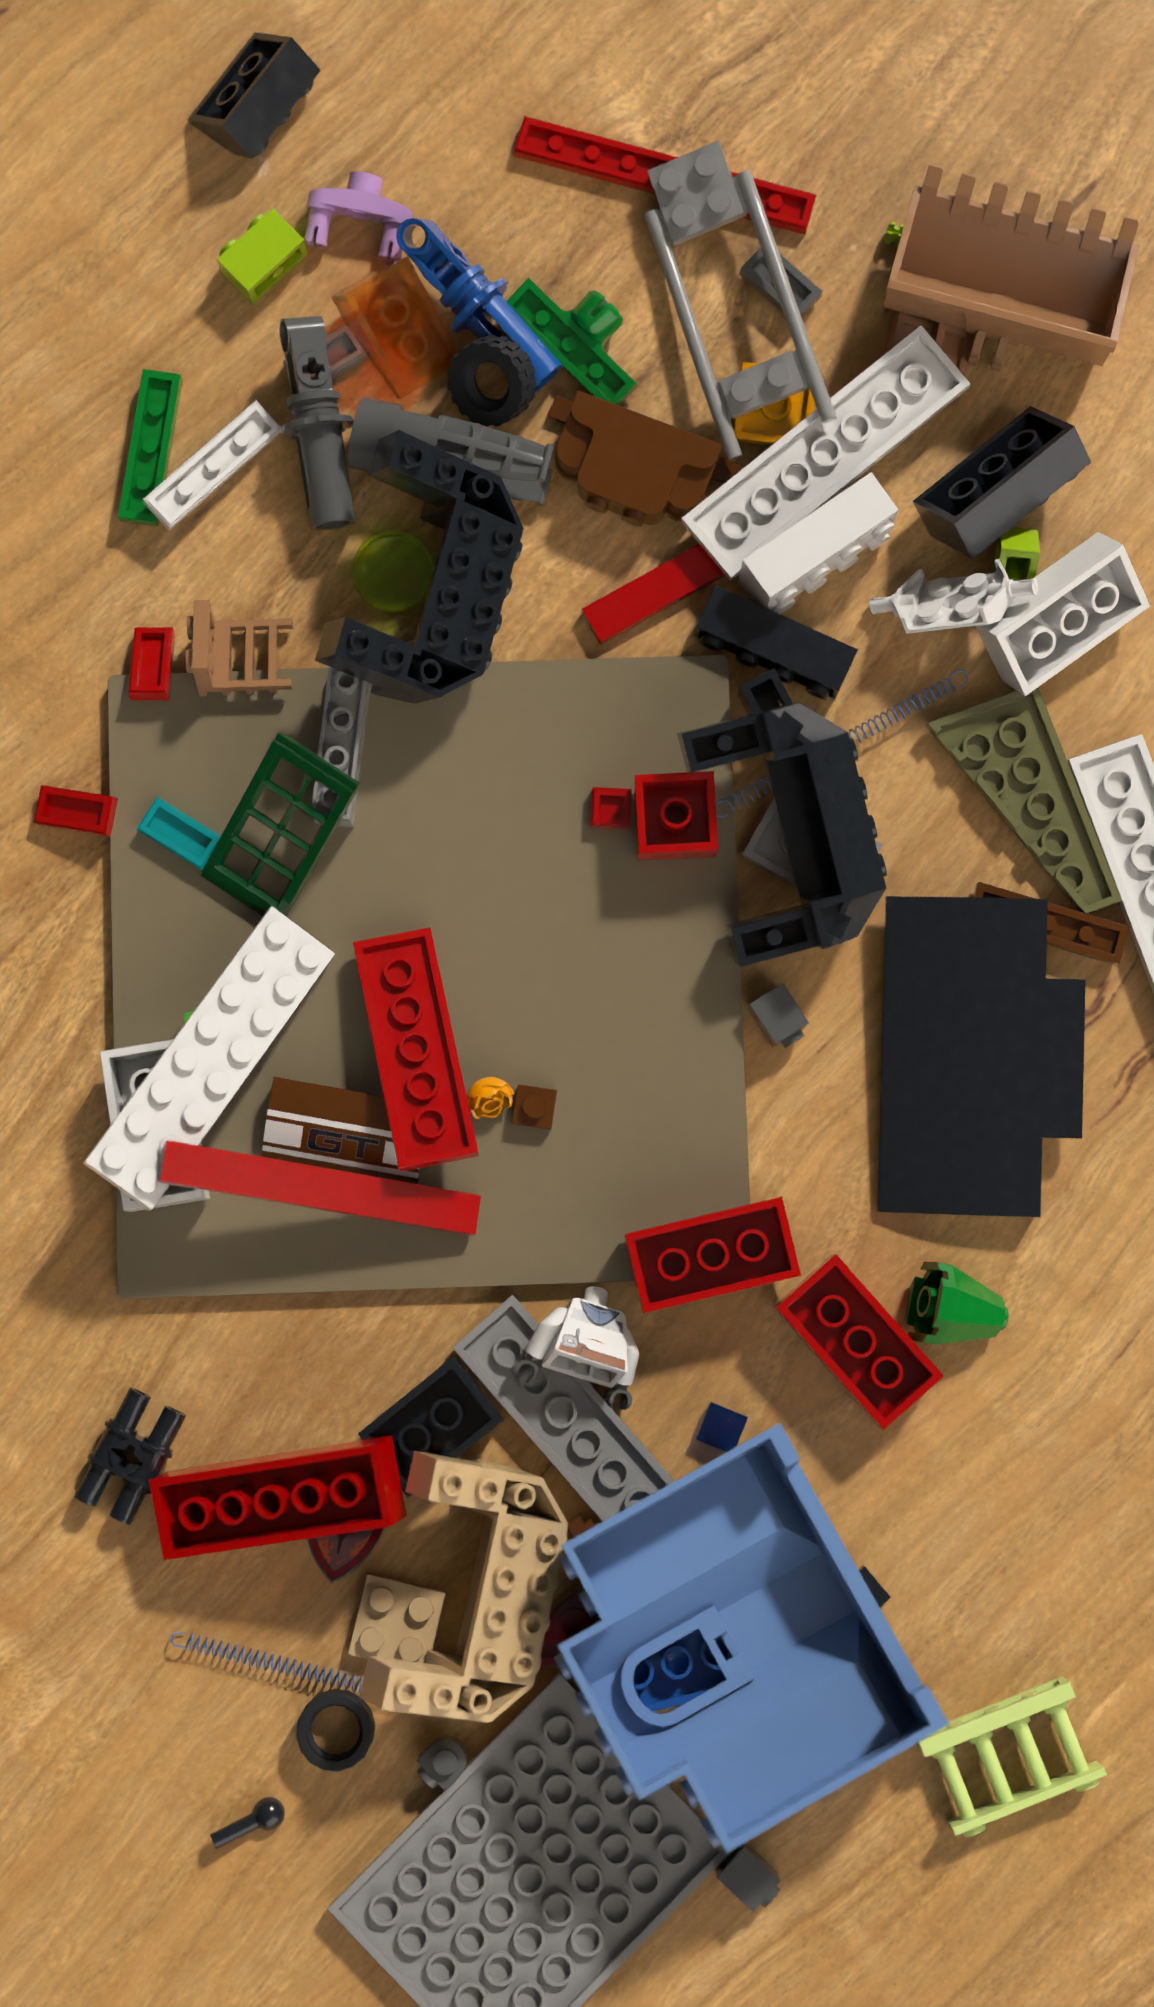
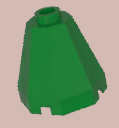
M924 1262L920 1269L925 1270L926 1273L923 1278L915 1276L910 1285L905 1312L906 1324L914 1326L915 1333L908 1332L909 1337L913 1341L940 1345L994 1338L1000 1331L1005 1329L1009 1312L1005 1307L1003 1297L953 1265L940 1262Z

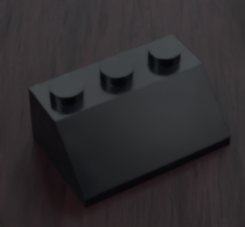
M254 32L187 120L234 155L253 159L266 149L269 143L268 139L275 129L289 119L291 109L299 98L305 96L314 85L313 80L321 70L292 37Z

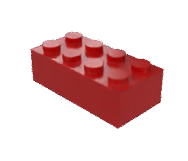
M782 1197L624 1234L642 1313L801 1276Z
M837 1254L829 1256L773 1306L776 1312L880 1429L885 1430L944 1377Z

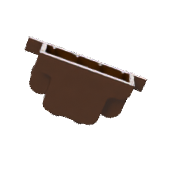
M579 390L574 401L556 395L548 414V418L565 424L555 454V465L559 474L569 481L578 482V494L585 501V505L589 509L599 513H606L607 510L622 515L621 519L633 526L642 527L643 524L655 525L664 518L665 513L673 520L681 522L682 517L705 500V495L712 479L725 484L742 468L741 464L721 457L723 445Z

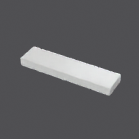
M257 401L253 402L149 493L142 503L170 531L281 433V427Z

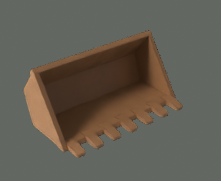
M933 164L929 165L923 187L915 185L886 288L887 293L883 307L966 329V332L975 334L968 364L976 365L980 360L985 337L997 340L996 351L993 352L990 362L991 370L999 372L1008 344L1016 346L1021 344L1103 366L1110 352H1114L1119 337L1139 250V245L1133 244L1139 225L1138 220L1125 217L1117 239L1100 235L1106 217L1104 210L1091 209L1085 230H1080L1068 226L1073 210V203L1071 201L1059 200L1053 220L1050 222L1035 217L1041 195L1038 192L1027 191L1020 213L1002 209L1008 191L1007 184L995 182L988 203L983 204L970 200L976 180L974 175L961 174L954 196L938 191L943 168Z

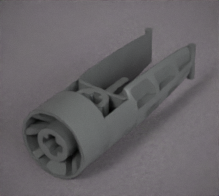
M366 396L362 397L355 414L348 450V465L350 468L369 472L378 439L401 430L500 476L511 500L537 501V505H544L553 471L548 468L554 448L552 444H547L545 447L523 437L445 415L433 418L404 411V406L401 404Z

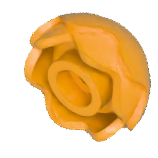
M496 1077L482 1078L476 1081L467 1093L469 1110L476 1119H480L483 1116L496 1118L504 1108L512 1106L514 1091L502 1079Z

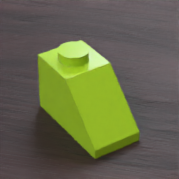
M1014 527L1001 535L996 541L991 573L996 572L995 560L999 559L1009 580L1018 581L1034 578L1040 558L1038 530Z

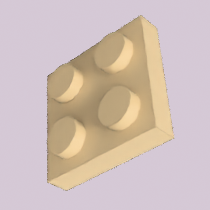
M368 1573L348 1654L366 1659L369 1656L425 1663L427 1650L432 1651L446 1591Z

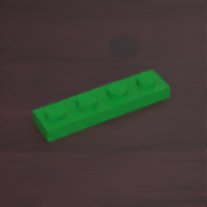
M147 369L142 371L118 518L121 522L159 526V520L142 502L149 493L167 478L183 382L181 374Z

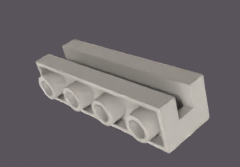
M329 667L318 756L359 782L371 683ZM314 781L311 807L326 816L337 795ZM358 791L338 826L354 828ZM315 819L313 820L314 823H316V824H321V823H319L318 821H316Z

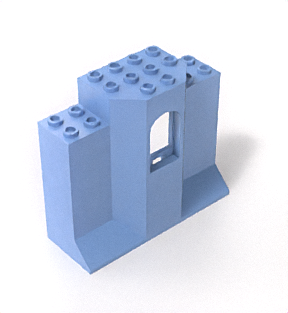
M781 1423L562 1544L565 1554L558 1557L570 1580L576 1577L580 1579L585 1591L580 1593L579 1597L590 1617L598 1614L602 1621L559 1644L558 1647L561 1654L557 1655L555 1659L566 1680L573 1676L576 1679L581 1690L575 1693V1697L586 1718L594 1714L601 1727L595 1730V1735L607 1757L613 1753L616 1754L621 1767L615 1771L627 1795L636 1792L639 1800L685 1775L686 1779L680 1782L683 1791L693 1808L699 1805L702 1806L707 1817L700 1822L712 1845L716 1847L722 1844L726 1852L733 1850L949 1725L931 1690L927 1685L921 1683L798 1464V1461L801 1459ZM699 1629L726 1680L671 1712L664 1714L652 1712L643 1705L635 1691L633 1682L635 1667L645 1658ZM721 1636L732 1658L724 1659L714 1640L716 1637Z

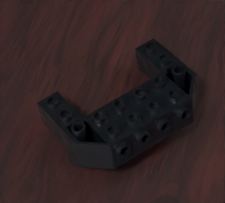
M398 430L378 439L368 476L425 501L420 519L445 530L415 638L405 642L353 619L343 617L325 623L315 661L373 684L371 693L416 704L439 698L482 676L489 667L492 660L490 649L493 638L502 624V615L500 614L502 605L512 587V578H510L512 569L522 551V542L520 541L524 527L500 476Z
M790 703L677 733L686 771L689 773L764 754L801 905L726 924L735 963L742 967L814 947L821 949L829 948L858 937L886 890L884 877L887 876L883 856L881 853L878 854L874 839L877 838L876 825L872 815H868L865 800L868 799L864 779L862 776L859 777L855 762L858 761L857 748L854 739L849 738L848 732L804 705Z

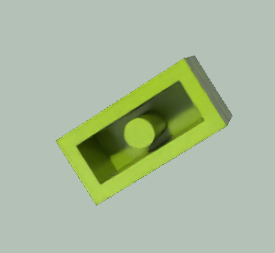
M274 208L265 215L260 214L250 222L247 228L248 231L238 240L233 239L221 249L217 258L221 273L252 305L308 255L304 239Z

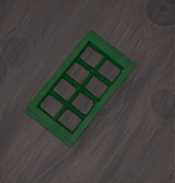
M279 732L272 741L200 876L261 916H264L267 910L273 906L287 917L361 783L283 732ZM280 759L306 774L295 795L269 780ZM312 779L337 795L326 816L301 800ZM265 787L290 803L279 824L254 808ZM296 808L321 823L310 844L285 829ZM249 816L274 831L263 852L239 837ZM281 836L305 851L295 872L269 857ZM234 844L258 859L248 880L223 865ZM265 864L290 880L279 900L254 885Z

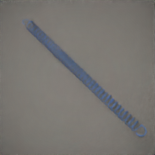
M958 670L950 674L949 679H943V683L941 681H938L936 686L931 685L930 689L925 688L924 693L919 691L918 696L912 695V699L907 698L905 700V703L900 702L899 706L894 705L893 710L887 709L886 713L881 712L880 717L875 715L874 720H868V724L863 722L861 727H855V731L853 729H850L849 738H852L850 732L853 731L856 734L859 742L862 743V740L857 733V727L862 730L865 738L868 739V736L863 729V724L868 726L871 734L874 736V732L870 727L869 721H872L875 724L878 732H881L879 726L876 723V717H878L881 720L882 725L885 729H887V726L882 719V714H885L887 716L889 723L893 726V722L888 715L889 710L894 714L897 722H899L900 720L897 714L895 713L894 707H897L900 710L902 717L906 719V716L901 709V703L906 706L908 713L912 715V712L907 705V700L912 702L914 709L918 712V708L913 701V697H916L919 700L921 707L925 708L923 702L920 699V693H922L925 696L927 703L931 705L929 698L926 696V690H929L931 692L934 701L937 702V698L935 694L932 692V686H934L937 689L940 697L943 698V694L938 688V683H941L943 685L946 693L949 695L950 692L946 687L944 680H948L953 691H956L954 684L951 682V676L958 672L965 673L967 680L965 684L960 686L964 687L969 679L968 674L963 670ZM769 774L767 775V780L765 778H761L760 783L758 781H755L754 786L748 785V790L742 788L741 793L735 792V797L729 795V801L723 798L716 802V805L725 800L731 806L733 812H735V809L732 806L730 797H732L741 809L742 807L738 802L737 793L743 798L745 804L748 805L744 797L743 790H745L749 794L751 800L754 802V798L750 793L749 787L751 786L755 790L757 796L760 798L761 796L757 791L756 783H758L761 786L764 793L767 795V792L762 784V779L767 782L771 791H773L768 778ZM716 814V816L719 818H724L728 815L726 814L724 816H719Z
M175 1632L170 1637V1641L173 1645L181 1647L184 1650L187 1649V1647L190 1644L191 1652L194 1651L197 1646V1652L200 1654L205 1647V1655H208L212 1649V1656L215 1657L219 1652L220 1659H223L227 1652V1660L230 1661L234 1655L235 1663L239 1661L242 1655V1664L244 1665L249 1658L250 1667L254 1664L256 1660V1667L260 1668L264 1661V1670H267L271 1663V1671L274 1672L279 1663V1674L283 1672L286 1666V1675L288 1676L293 1669L294 1678L297 1677L301 1669V1679H304L308 1672L309 1682L313 1679L314 1674L316 1672V1684L320 1681L323 1675V1685H326L330 1677V1686L333 1687L338 1678V1689L342 1687L345 1680V1690L347 1691L353 1681V1693L356 1692L360 1683L361 1694L363 1680L362 1676H360L359 1681L354 1690L355 1674H353L350 1683L347 1687L348 1673L346 1672L339 1686L341 1673L340 1670L338 1671L335 1680L332 1684L333 1669L330 1670L329 1675L325 1681L326 1667H323L320 1677L317 1681L318 1665H316L314 1672L310 1678L311 1663H309L305 1671V1674L302 1677L304 1665L303 1661L301 1662L299 1669L295 1675L296 1659L293 1661L289 1673V1658L286 1659L284 1666L280 1672L282 1659L281 1655L279 1656L278 1661L273 1669L274 1653L272 1654L267 1667V1652L264 1653L263 1658L258 1666L260 1652L259 1650L257 1651L255 1658L251 1664L252 1648H250L245 1661L243 1662L245 1651L244 1646L242 1647L240 1655L236 1660L237 1644L235 1645L234 1650L229 1658L230 1642L227 1644L225 1652L221 1657L223 1641L220 1642L219 1647L214 1655L215 1639H213V1642L207 1653L208 1637H206L200 1652V1635L198 1636V1639L193 1649V1633L191 1634L190 1639L185 1648L184 1646L177 1645L172 1641V1637L175 1634L180 1633L184 1635L185 1633Z

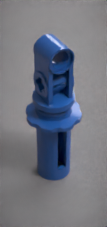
M410 218L400 224L396 233L399 247L415 263L424 278L442 294L440 298L441 304L445 308L450 307L452 312H455L456 318L451 325V330L454 333H459L467 328L466 330H470L477 339L485 338L488 335L503 336L488 319L487 315H485V312H488L513 342L518 343L523 352H526L530 357L529 360L532 362L531 365H534V376L537 380V387L534 389V393L543 388L560 371L563 365L503 298V293L508 287L507 280L501 278L493 283L488 281V278L484 276L485 270L480 264L472 266L465 254L446 237L432 220ZM418 225L425 232V241L420 247H417L412 240L413 230Z

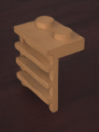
M194 600L193 616H187V636L189 640H193L192 650H186V670L188 674H194L199 696H207V692H222L223 696L231 695V691H245L246 695H254V691L269 690L270 694H277V690L292 689V679H278V629H293L292 618L215 621L210 600ZM255 630H269L268 679L254 680ZM232 631H246L245 680L231 681Z

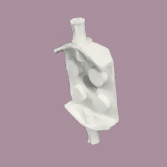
M999 559L995 560L997 567L995 573H975L970 576L955 578L941 577L931 581H927L923 570L918 569L897 589L896 594L887 597L871 598L870 610L872 614L893 612L895 617H899L906 634L987 625L1001 621L1008 605L1014 602L1015 597L1037 595L1038 583L1036 578L1018 581L1009 580Z

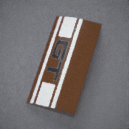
M279 1077L273 1078L263 1138L262 1157L418 1184L421 1168L399 1172L384 1096Z

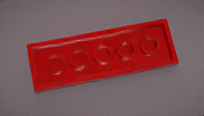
M431 927L353 942L399 1172L477 1157L479 1152Z

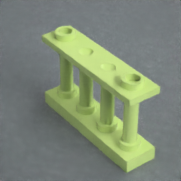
M1061 1676L948 1721L949 1725L917 1743L924 1757L932 1755V1758L937 1759L959 1813L958 1816L947 1820L955 1836L961 1833L963 1837L974 1836L986 1829V1823L1074 1788L1076 1792L1089 1790L1099 1784V1778L1107 1776L1105 1768L1099 1762L1093 1761L1087 1764L1065 1709L1068 1707L1067 1701L1076 1698L1070 1681L1065 1677ZM1043 1710L1045 1714H1050L1072 1769L1049 1779L1028 1723L1031 1721L1029 1716ZM1007 1725L1008 1729H1013L1034 1783L1033 1786L1013 1794L990 1740L993 1736L992 1731ZM968 1740L970 1744H975L997 1799L976 1809L973 1807L953 1756V1752H955L954 1746Z

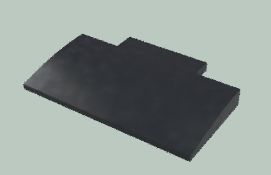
M885 897L878 1212L1041 1217L1042 1138L1082 1139L1086 980L1046 979L1048 899Z

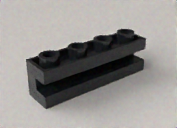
M715 586L695 632V637L701 639L700 644L715 652H721V649L733 653L736 655L735 659L739 663L751 668H756L757 665L768 670L775 668L781 682L791 684L792 681L806 686L807 693L822 700H827L828 697L836 699L858 649L719 586Z

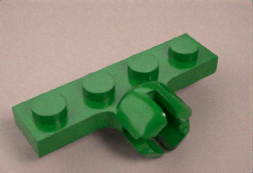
M528 277L507 302L560 361L563 367L593 396L620 406L638 387V384L604 351L605 342L623 324V318L617 308L612 303H608L604 295L593 290L572 310L564 311Z

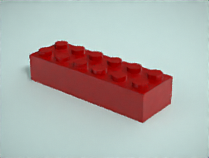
M392 1435L172 1470L149 1480L163 1560L390 1527L407 1516Z

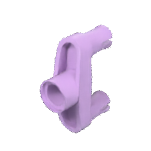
M353 171L350 172L347 189L321 188L309 192L306 206L309 210V216L303 239L307 246L314 247L316 243L317 248H327L331 218L336 214L378 222L384 225L377 258L388 262L392 247L390 257L392 263L399 264L402 262L403 250L397 243V229L403 221L413 218L414 213L405 206L380 196L383 185L382 178L367 172Z

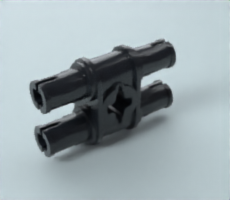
M132 1387L129 1388L114 1419L109 1418L105 1422L106 1428L94 1452L89 1453L87 1457V1462L90 1466L74 1495L79 1501L95 1507L111 1475H119L123 1478L125 1485L109 1515L127 1525H131L146 1494H151L149 1480L159 1476L167 1459L172 1458L173 1449L171 1445L186 1417L184 1413L166 1405L150 1436L142 1437L138 1435V1431L135 1428L151 1397ZM135 1447L134 1455L142 1463L133 1462L126 1465L127 1457L118 1449L126 1450Z

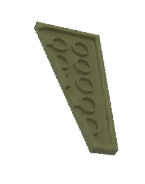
M1036 688L1027 696L1015 691L929 722L926 725L928 730L1078 911L1089 914L1122 901L1039 688Z

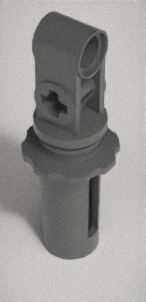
M321 316L281 319L280 341L285 354L291 396L286 399L287 409L291 410L292 421L281 427V434H284V437L293 438L297 441L310 529L329 530L350 526L356 523L342 432L345 429L351 428L354 420L351 416L342 415L339 412L338 403H340L341 398L339 391L333 390L326 347L325 324ZM305 367H307L308 373H303ZM310 374H315L316 377L311 380Z

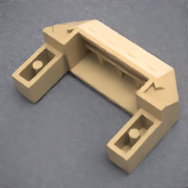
M414 1451L405 1492L428 1501L458 1505L485 1516L455 1654L427 1650L425 1663L369 1656L360 1698L382 1710L490 1723L534 1686L536 1673L541 1666V1649L544 1635L550 1625L549 1612L552 1598L558 1587V1570L560 1566L558 1557L564 1551L562 1544L567 1542L568 1522L542 1477L516 1468L470 1458L468 1461Z

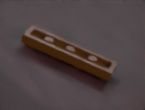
M982 882L976 884L973 897L1036 899ZM1048 902L1047 945L1113 965L1120 963L1130 926Z

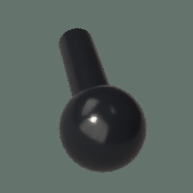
M262 1798L255 1804L253 1813L210 1834L216 1850L258 1828L266 1831L278 1828L285 1817L284 1806L276 1798Z

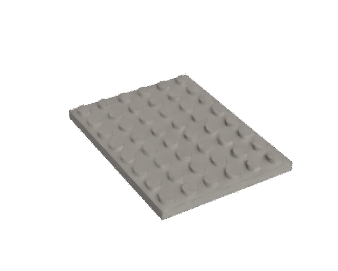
M561 1672L464 1768L463 1773L445 1791L442 1790L328 1906V1910L420 2007H581L732 1852V1850L726 1852L722 1844L716 1847L712 1845L700 1822L703 1819L669 1784L639 1800L636 1792L627 1795L615 1771L621 1767L616 1754L613 1753L607 1757L595 1735V1730L601 1727L594 1714L586 1718L575 1697V1693L579 1691L566 1680Z

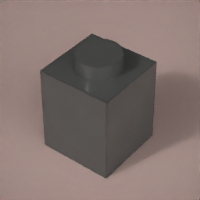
M784 983L748 1006L749 1012L772 1047L782 1043L784 1048H787L805 1036L801 1029L805 1028L809 1022Z
M746 1842L734 1848L715 1868L717 1879L752 1912L759 1905L763 1907L768 1906L780 1891V1888L777 1886L781 1882L778 1872Z

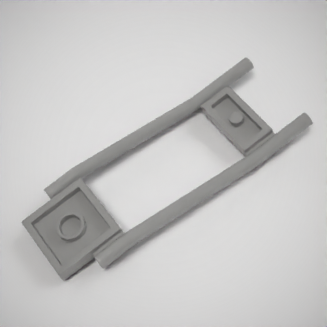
M719 140L648 170L660 209L645 213L644 218L657 251L705 398L728 461L742 457L730 419H736L807 390L806 388L811 390L822 423L835 420L837 416L811 347L751 171L745 170L732 177ZM749 213L796 350L793 352L789 351L716 382L671 246H676L745 217Z

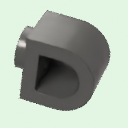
M444 1735L436 1738L418 1755L417 1762L421 1767L417 1772L427 1785L434 1789L439 1784L445 1791L463 1773L467 1761V1751L464 1744L454 1736Z

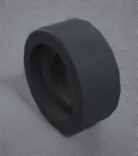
M332 1689L319 1693L307 1703L298 1719L296 1737L300 1751L309 1763L322 1770L339 1772L352 1768L365 1757L374 1740L375 1721L367 1703L353 1692ZM343 1706L352 1711L358 1719L360 1726L359 1738L355 1746L349 1751L341 1754H330L320 1749L314 1741L312 1734L313 1721L324 1708Z

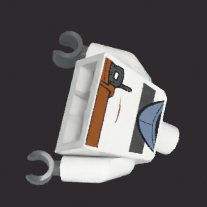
M591 1286L585 1289L584 1299L572 1298L566 1307H557L538 1324L526 1347V1352L528 1353L526 1358L519 1359L514 1363L512 1373L516 1377L519 1368L523 1364H529L532 1372L526 1382L531 1383L538 1377L539 1372L536 1363L538 1359H543L542 1367L610 1387L604 1392L603 1399L611 1408L614 1397L620 1393L621 1402L619 1408L626 1410L632 1404V1397L627 1391V1386L633 1383L639 1359V1350L631 1331L626 1328L625 1314L606 1307L608 1292L601 1287Z

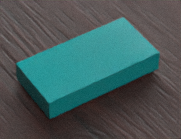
M156 797L136 828L138 832L202 872L221 837L159 797Z

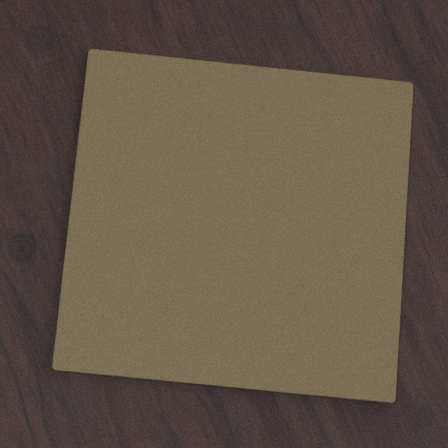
M724 655L491 662L482 676L439 698L416 704L378 696L370 691L359 780L361 784L358 788L354 828L337 826L287 915V918L334 952L335 955L201 1142L203 1147L262 1157L265 1124L274 1077L384 1096L353 942L431 927L466 1096L470 1087L476 1081L486 1077L502 1079L514 1091L512 1106L504 1108L496 1118L483 1116L480 1119H476L470 1111L479 1152L477 1157L423 1167L420 1170L419 1185L481 1195L476 1235L470 1236L209 1191L210 1199L153 1208L150 1211L129 1212L123 1211L121 1191L116 1187L117 1292L121 1298L635 1281L624 1234L750 1204L741 968L735 963L726 929V924L739 921L734 812L725 800L716 805L717 815L724 816L728 814L724 818L717 817L718 852L716 857L638 861L634 803V775L687 772L677 733L730 720L728 660ZM329 668L278 669V679H292V689L277 690V694H270L269 690L254 691V695H246L245 691H231V695L223 696L222 692H207V696H199L193 673H172L169 701L130 700L128 694L130 674L113 675L109 678L110 796L118 799L110 837L114 1049L174 1039L184 1025L183 1014L196 1009L263 917L200 876L202 874L201 870L144 836L136 828L156 797H159L221 836L272 741L279 732H283L318 755ZM255 670L254 680L268 679V670ZM231 671V681L245 680V671ZM280 759L269 780L295 795L306 774ZM732 762L697 771H714L716 802L723 798L729 801V795L733 796ZM313 779L301 799L309 806L312 805L315 781ZM265 787L254 808L279 824L290 803ZM592 787L632 789L630 830L591 828ZM730 797L732 806L734 807V799ZM296 808L285 829L310 844L321 824L314 823L312 817ZM249 816L239 837L263 852L274 831ZM281 836L269 857L295 872L305 851ZM234 844L223 865L248 880L258 859ZM265 864L254 885L279 900L290 880ZM518 1084L557 1090L551 1130L512 1124Z

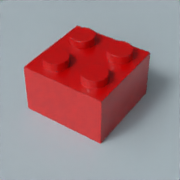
M714 771L634 775L638 861L716 857L718 852Z

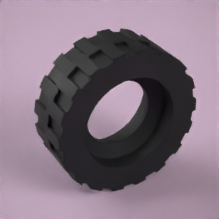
M488 335L485 338L481 337L462 347L458 351L459 353L453 356L451 360L452 364L448 368L447 373L449 376L447 385L452 395L451 399L458 406V411L462 415H466L469 421L473 423H480L487 427L494 425V427L501 426L526 411L529 407L528 404L534 399V389L537 387L534 365H531L530 357L526 352H523L520 348L521 346L516 342L509 341L507 337H496V335ZM486 362L495 363L506 374L508 389L501 399H489L479 390L476 383V372L481 364Z

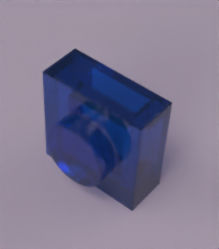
M710 1401L695 1439L728 1452L737 1447L748 1417Z

